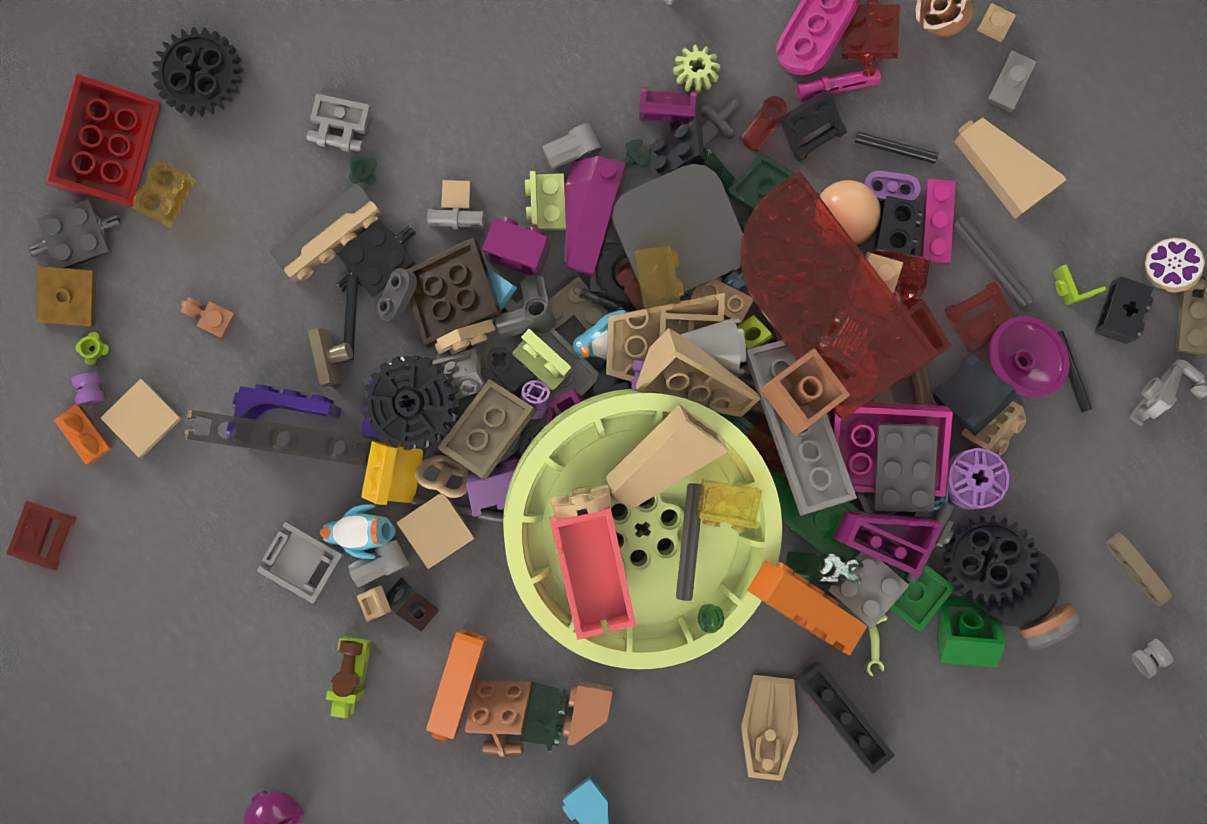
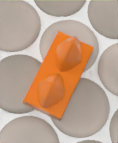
M75 404L54 420L86 465H91L113 449L82 406H76Z

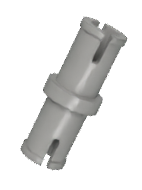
M453 208V210L429 209L427 223L429 227L445 226L452 227L453 230H459L460 227L484 229L485 214L484 211H461L460 208Z

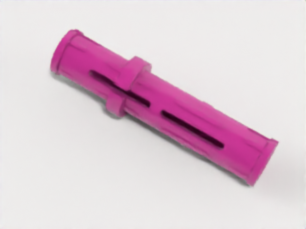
M876 66L829 78L821 76L819 80L796 84L797 97L801 102L811 99L825 89L831 94L878 85L881 83L879 68Z

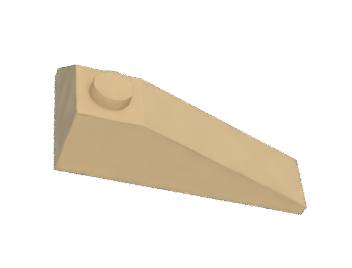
M669 328L649 348L636 384V389L640 392L662 393L685 398L709 407V409L717 413L742 417L761 399L758 393L692 341Z

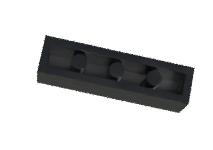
M814 661L794 678L869 772L874 774L895 756L821 663Z

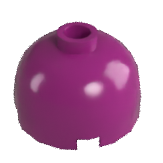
M265 790L252 797V804L245 811L243 824H289L290 822L298 824L303 819L304 814L298 803L290 795L279 791L268 793Z

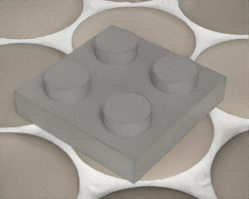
M860 551L830 585L827 591L872 629L909 585L880 559Z

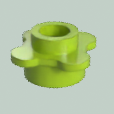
M96 332L89 333L75 347L76 351L85 357V363L88 365H95L98 358L109 353V346L103 344L100 340V335ZM91 346L95 347L94 351L90 350Z

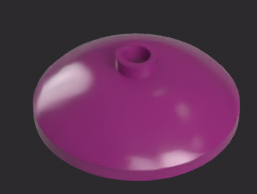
M1028 316L1014 317L1000 325L992 336L990 358L993 368L1001 381L1008 382L1015 388L1016 393L1031 398L1045 397L1057 391L1066 381L1070 367L1067 348L1059 334L1045 322Z

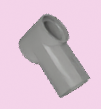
M590 123L579 125L570 130L568 135L542 146L551 169H555L577 158L580 160L587 159L596 155L602 149Z
M398 540L391 541L387 545L375 549V553L372 554L376 556L375 559L361 558L348 565L351 578L358 588L384 575L389 576L409 566Z

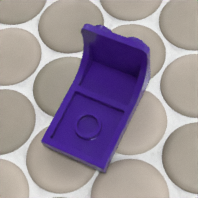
M256 384L255 389L240 386L239 392H236L233 397L232 407L235 409L233 420H230L228 423L226 435L229 437V443L248 447L255 422L261 415L270 410L287 409L339 419L341 408L334 405V400L325 396L312 394L311 399H307V395L294 390L284 389L283 394L279 393L280 390L273 389V387Z

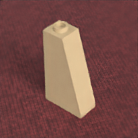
M983 117L975 123L972 120L968 121L958 130L960 135L954 141L1015 219L1067 180L1064 175Z
M679 404L606 476L611 497L618 503L624 502L630 507L635 508L724 455L728 449L721 434Z

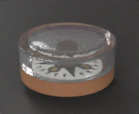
M1066 603L1054 607L1042 620L1031 625L1021 626L1019 630L1030 650H1038L1060 642L1074 634L1083 626V622L1073 604Z

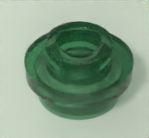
M713 604L702 605L697 617L698 624L707 634L717 632L724 625L722 609Z

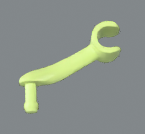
M884 614V616L877 622V624L888 619L886 614ZM876 625L872 629L869 628L871 659L865 664L866 673L872 677L873 674L870 670L872 664L877 663L879 669L882 672L884 671V665L880 662V637Z

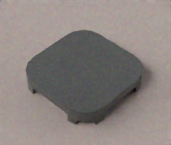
M697 164L681 166L678 169L627 190L620 195L614 205L613 225L637 278L636 280L645 291L653 296L668 298L679 295L730 272L738 266L744 256V236L728 196L717 174L707 166Z

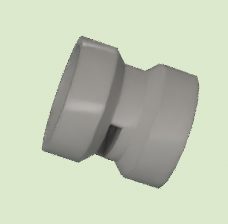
M1153 639L1147 643V648L1144 650H1137L1131 654L1132 661L1147 678L1156 675L1160 667H1167L1174 662L1171 653L1158 639Z

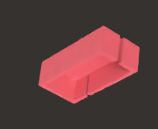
M610 507L590 514L587 511L577 513V517L571 518L550 516L549 520L577 640L604 634L600 621L605 619L610 632L637 626Z

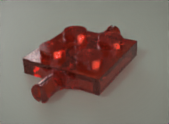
M867 0V4L859 5L843 34L842 60L857 59L864 62L863 75L868 77V68L870 67V77L875 75V61L898 59L900 4L881 5L878 4V0Z

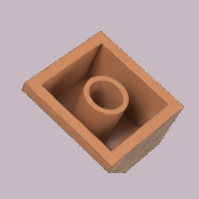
M815 348L760 389L795 436L850 396L849 392Z

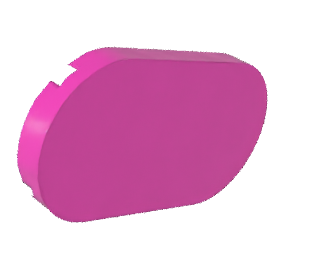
M802 0L777 43V54L781 66L787 72L794 75H808L822 68L854 17L859 6V0Z

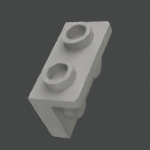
M477 348L433 361V364L436 365L441 363L445 367L443 372L445 374L451 373L454 377L451 384L459 388V392L455 394L456 399L477 394L486 384L481 377V355Z

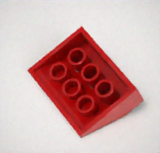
M76 74L72 81L44 184L72 193L132 207L161 102Z

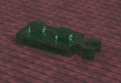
M790 551L787 552L785 564L794 570L793 574L796 573L810 582L809 584L841 586L842 578H847L849 582L854 584L861 583L862 579L859 575H851L855 568L864 567V564L858 559H851L845 563L843 555Z

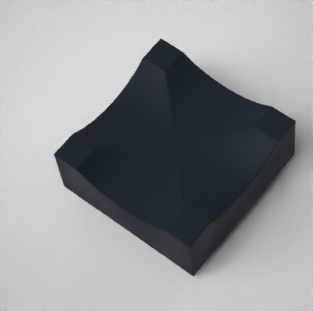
M974 354L964 362L951 378L932 392L934 401L940 406H947L953 412V417L975 436L1016 398L1015 388L1008 382H1002Z

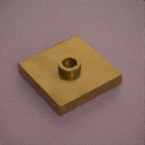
M38 266L36 322L95 326L96 270Z

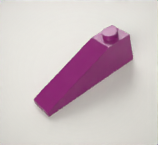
M601 156L572 162L565 183L567 269L594 276L612 221L614 205L619 199L625 180L626 163Z

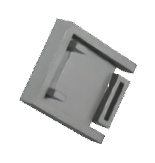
M285 521L283 527L291 531L292 534L289 536L282 531L277 533L262 559L263 562L272 566L271 570L259 565L256 571L312 604H316L345 554ZM323 560L330 565L318 586L315 587L309 582Z

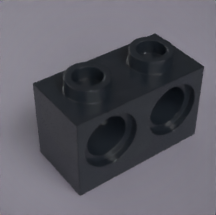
M891 196L885 197L881 203V219L876 231L873 254L904 262L911 254H915L918 239L914 238L915 227L919 228L922 220V211H918L920 202ZM895 211H903L907 216V221H899L895 217ZM890 238H899L902 242V248H894L890 243Z

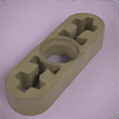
M1116 533L1106 541V545L1154 604L1161 607L1172 598L1169 589L1124 535Z

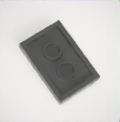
M878 423L874 510L933 512L938 439L937 425Z

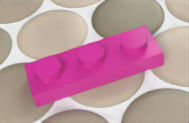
M927 179L921 263L945 265L951 263L956 181Z

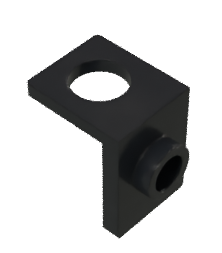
M400 578L386 595L389 606L394 613L419 631H422L439 611L435 605L415 592L403 578ZM404 589L401 598L394 602L396 593Z

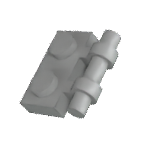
M316 94L310 121L320 126L318 132L308 130L307 141L316 142L318 146L327 147V145L340 147L341 151L351 152V150L361 152L363 141L355 140L353 137L355 132L366 133L371 106ZM330 128L343 129V136L329 134Z

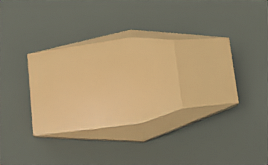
M753 675L741 724L748 777L778 781L783 779L799 734L794 679Z

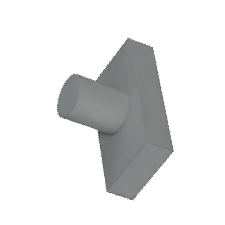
M1011 50L986 102L1011 113L1022 94L1036 61Z

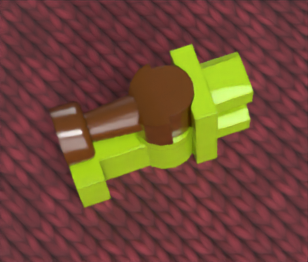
M347 636L339 638L337 650L343 653L344 657L340 672L332 677L333 688L329 689L326 695V700L333 701L330 716L349 718L350 714L355 713L356 703L364 698L365 689L361 687L366 679L372 640Z

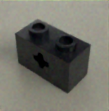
M1122 276L1111 281L1094 333L1124 344L1140 338L1145 324L1142 322L1144 314L1150 310L1153 303V297H1151L1153 287Z

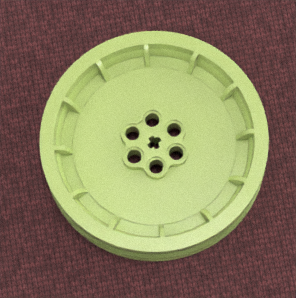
M624 389L596 395L575 404L555 417L537 434L523 453L512 475L504 506L503 531L508 567L516 590L530 614L550 636L571 651L601 664L626 669H655L684 663L713 650L729 639L747 622L762 601L748 592V587L765 560L775 566L778 563L782 541V517L777 490L767 465L750 440L730 421L715 411L685 398L662 393ZM680 404L718 431L728 451L653 496L651 502L647 505H638L632 508L624 502L619 503L625 505V512L622 516H612L615 531L622 535V539L618 544L637 626L610 632L605 619L600 621L604 634L577 640L549 520L550 516L555 515L550 499L559 495L573 496L572 490L588 486L591 492L593 488L608 485L606 476ZM689 483H698L704 486L693 599L691 601H682L676 598L687 485ZM611 498V500H612V505L610 506V509H611L615 504H618V502L615 501L613 498ZM667 509L674 510L673 520L670 522L661 521L663 511ZM637 523L641 525L645 523L647 529L645 532L642 530L638 531L635 525ZM661 539H671V545L667 550L660 551L657 549V544ZM635 550H643L645 552L644 558L639 562L630 560V556Z

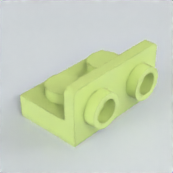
M530 171V179L525 180L526 196H531V207H526L527 223H532V227L542 231L566 230L564 173L536 175L535 171Z
M528 329L521 337L523 341L512 354L554 391L572 372V367Z

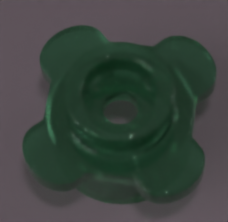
M356 156L350 160L351 174H349V180L352 183L366 182L371 185L376 181L374 169L377 167V161L374 158L370 157L367 159ZM362 168L365 169L364 173H361Z

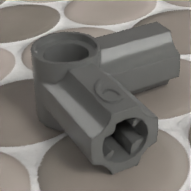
M532 274L526 276L523 282L520 283L524 307L495 317L502 339L525 333L528 329L534 330L537 333H546L554 327L555 317L551 310L546 282L543 276Z

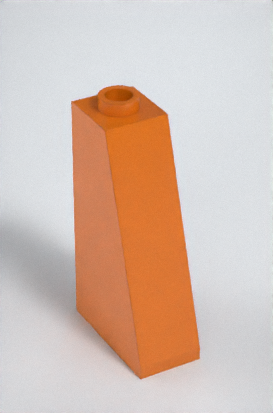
M465 629L456 632L426 728L427 731L432 732L431 736L433 738L448 741L449 738L454 739L457 736L489 637Z

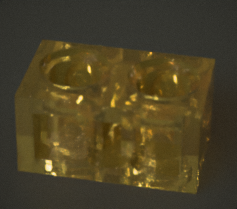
M158 159L157 163L150 167L147 173V181L143 188L139 189L135 194L132 208L140 214L170 228L196 180L188 173ZM173 175L172 183L164 186V180L168 176ZM160 199L159 207L151 210L152 202Z

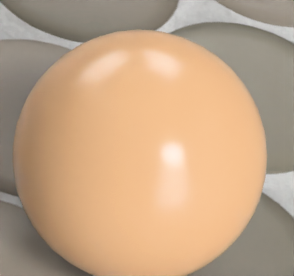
M854 180L835 182L828 186L817 200V215L815 216L817 225L821 226L829 236L828 239L840 244V246L851 247L867 241L879 226L881 219L879 200L873 190L861 182Z

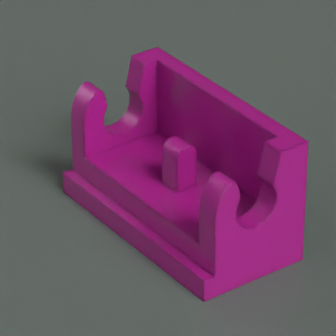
M642 87L639 120L668 123L678 120L681 124H688L695 117L697 92L691 91V94L653 91L647 90V87Z

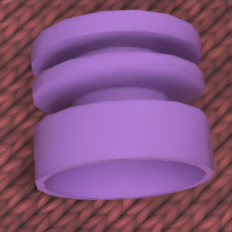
M974 448L953 454L948 461L946 489L949 498L947 502L959 509L966 510L982 509L995 505L1004 497L1009 487L1010 476L1007 465L999 455L989 449ZM978 473V478L982 479V481L975 484L976 480L972 478V474Z

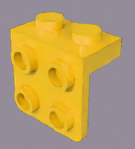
M372 441L361 497L380 505H387V501L412 503L418 485L415 472L418 465L422 462L423 450L418 448L404 450V447L401 446L394 448L389 443Z

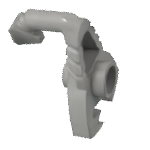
M1176 360L1167 369V372L1162 375L1161 379L1155 377L1144 387L1141 395L1145 398L1135 408L1129 419L1138 426L1144 425L1143 422L1149 417L1154 420L1165 410L1171 408L1177 401L1175 395L1182 373L1196 383V386L1192 387L1190 391L1197 399L1201 400L1207 397L1206 376L1189 362Z

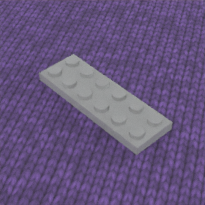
M796 336L746 350V362L757 393L760 395V402L799 514L803 516L852 501L857 497L827 413L795 436L760 391L774 377L806 355L800 337Z

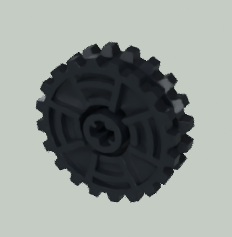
M415 355L401 358L395 357L392 358V362L381 364V371L379 373H372L370 377L373 382L372 384H366L364 389L368 392V397L363 398V405L368 406V411L364 415L365 419L372 420L370 429L372 432L377 430L380 432L379 439L382 442L390 440L391 447L398 448L401 446L404 447V450L421 449L431 446L432 443L440 442L444 439L442 434H445V432L449 433L453 428L450 423L457 421L459 417L455 412V408L461 406V401L455 398L459 388L458 386H452L451 381L454 377L451 373L445 374L443 372L445 367L441 363L436 365L433 364V359L420 358V356ZM414 398L416 405L409 406L408 400Z

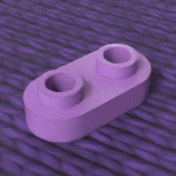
M874 171L864 181V184L873 190L879 201H883L886 196L914 201L921 190L919 181L914 176L907 174ZM873 184H880L882 187L881 191L874 190ZM906 187L909 190V194L903 195L900 192V188Z

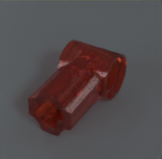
M778 96L768 97L764 101L761 109L739 136V140L744 146L755 152L760 150L774 130L781 124L779 118L787 112L786 102ZM768 108H775L779 111L780 115L772 117L766 110Z

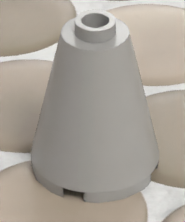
M731 318L680 334L692 341L735 376L743 375L745 369L739 368L740 362H746V345L743 329H737L736 324L741 323L740 319Z

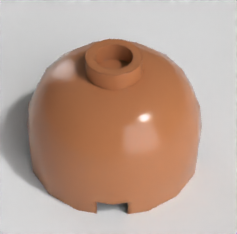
M918 0L915 9L916 18L923 28L938 37L953 36L960 33L971 21L974 3L973 0Z

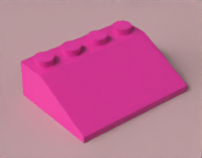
M842 401L832 409L833 419L831 420V427L855 492L874 493L878 423L937 425L938 439L934 496L945 497L953 412L947 406Z

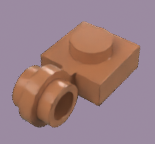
M187 297L186 301L182 300L180 304L183 306L180 312L196 319L197 315H200L201 318L197 326L222 339H225L237 316L210 301L205 311L201 310L202 303L190 297Z

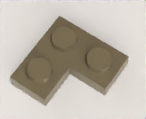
M579 276L549 299L551 310L555 317L553 328L556 331L573 317L587 331L602 317L609 314L601 305H596V303H591V300L587 301V299L579 297L581 295L580 292L584 295L581 289H589Z

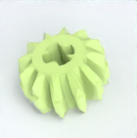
M696 44L693 46L692 52L684 48L682 50L683 57L677 56L675 59V63L678 66L673 68V74L678 76L676 81L678 85L686 83V92L691 87H695V92L698 94L701 91V86L709 90L711 89V82H717L719 76L716 72L720 71V64L714 63L717 59L716 53L708 55L709 48L707 46L703 48L702 52L698 51ZM697 66L701 67L697 73L692 71Z

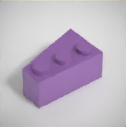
M509 457L504 462L496 465L485 481L468 470L466 486L473 517L482 515V508L497 505L499 510L504 508L508 487L520 459Z

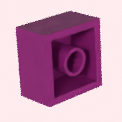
M502 217V220L493 219L482 250L489 262L528 276L532 274L540 276L550 246L548 237L544 236V231L531 226L527 230L519 227L518 222Z

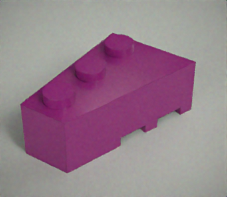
M844 511L833 538L920 577L943 524L928 517Z

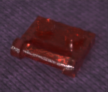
M994 281L986 285V289L956 306L952 304L945 308L948 319L968 352L991 341L997 328L1007 320L1015 317L1005 301L1000 287ZM989 299L992 300L995 305L994 307L965 323L963 322L961 315Z
M26 501L6 554L51 570H58L60 553L70 526L75 524L77 516L32 501ZM55 519L60 522L47 557H44L40 553L52 521Z

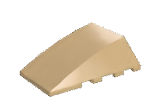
M725 293L609 316L606 374L632 382L635 378V371L632 369L633 360H645L649 348L668 328L678 334H683L724 321Z

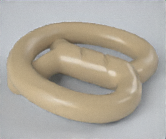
M432 455L418 465L415 478L421 486L438 490L441 494L450 498L461 497L467 492L468 469L449 456ZM432 464L441 470L435 481L424 477L425 470ZM451 475L463 477L462 485L458 489H450L445 486Z

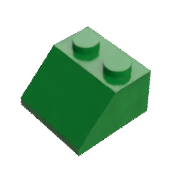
M947 598L938 610L937 647L940 663L997 668L1005 647L1001 623L988 617L979 607L978 603L974 604L973 600Z

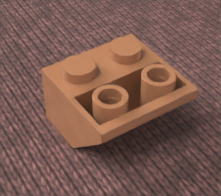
M581 680L578 687L572 686L568 706L574 707L573 715H567L563 736H568V745L576 744L608 721L613 693L612 686Z

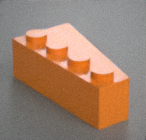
M765 560L747 591L813 635L850 656L866 630L867 625L838 607L840 603L826 595L821 589L812 584L808 586L810 582L796 573L793 574L794 570L781 562H778L775 566Z

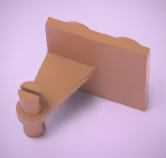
M476 681L465 732L492 734L495 742L484 741L482 745L483 754H499V757H506L507 754L523 755L524 744L522 742L508 743L506 734L522 735L532 689L531 682Z

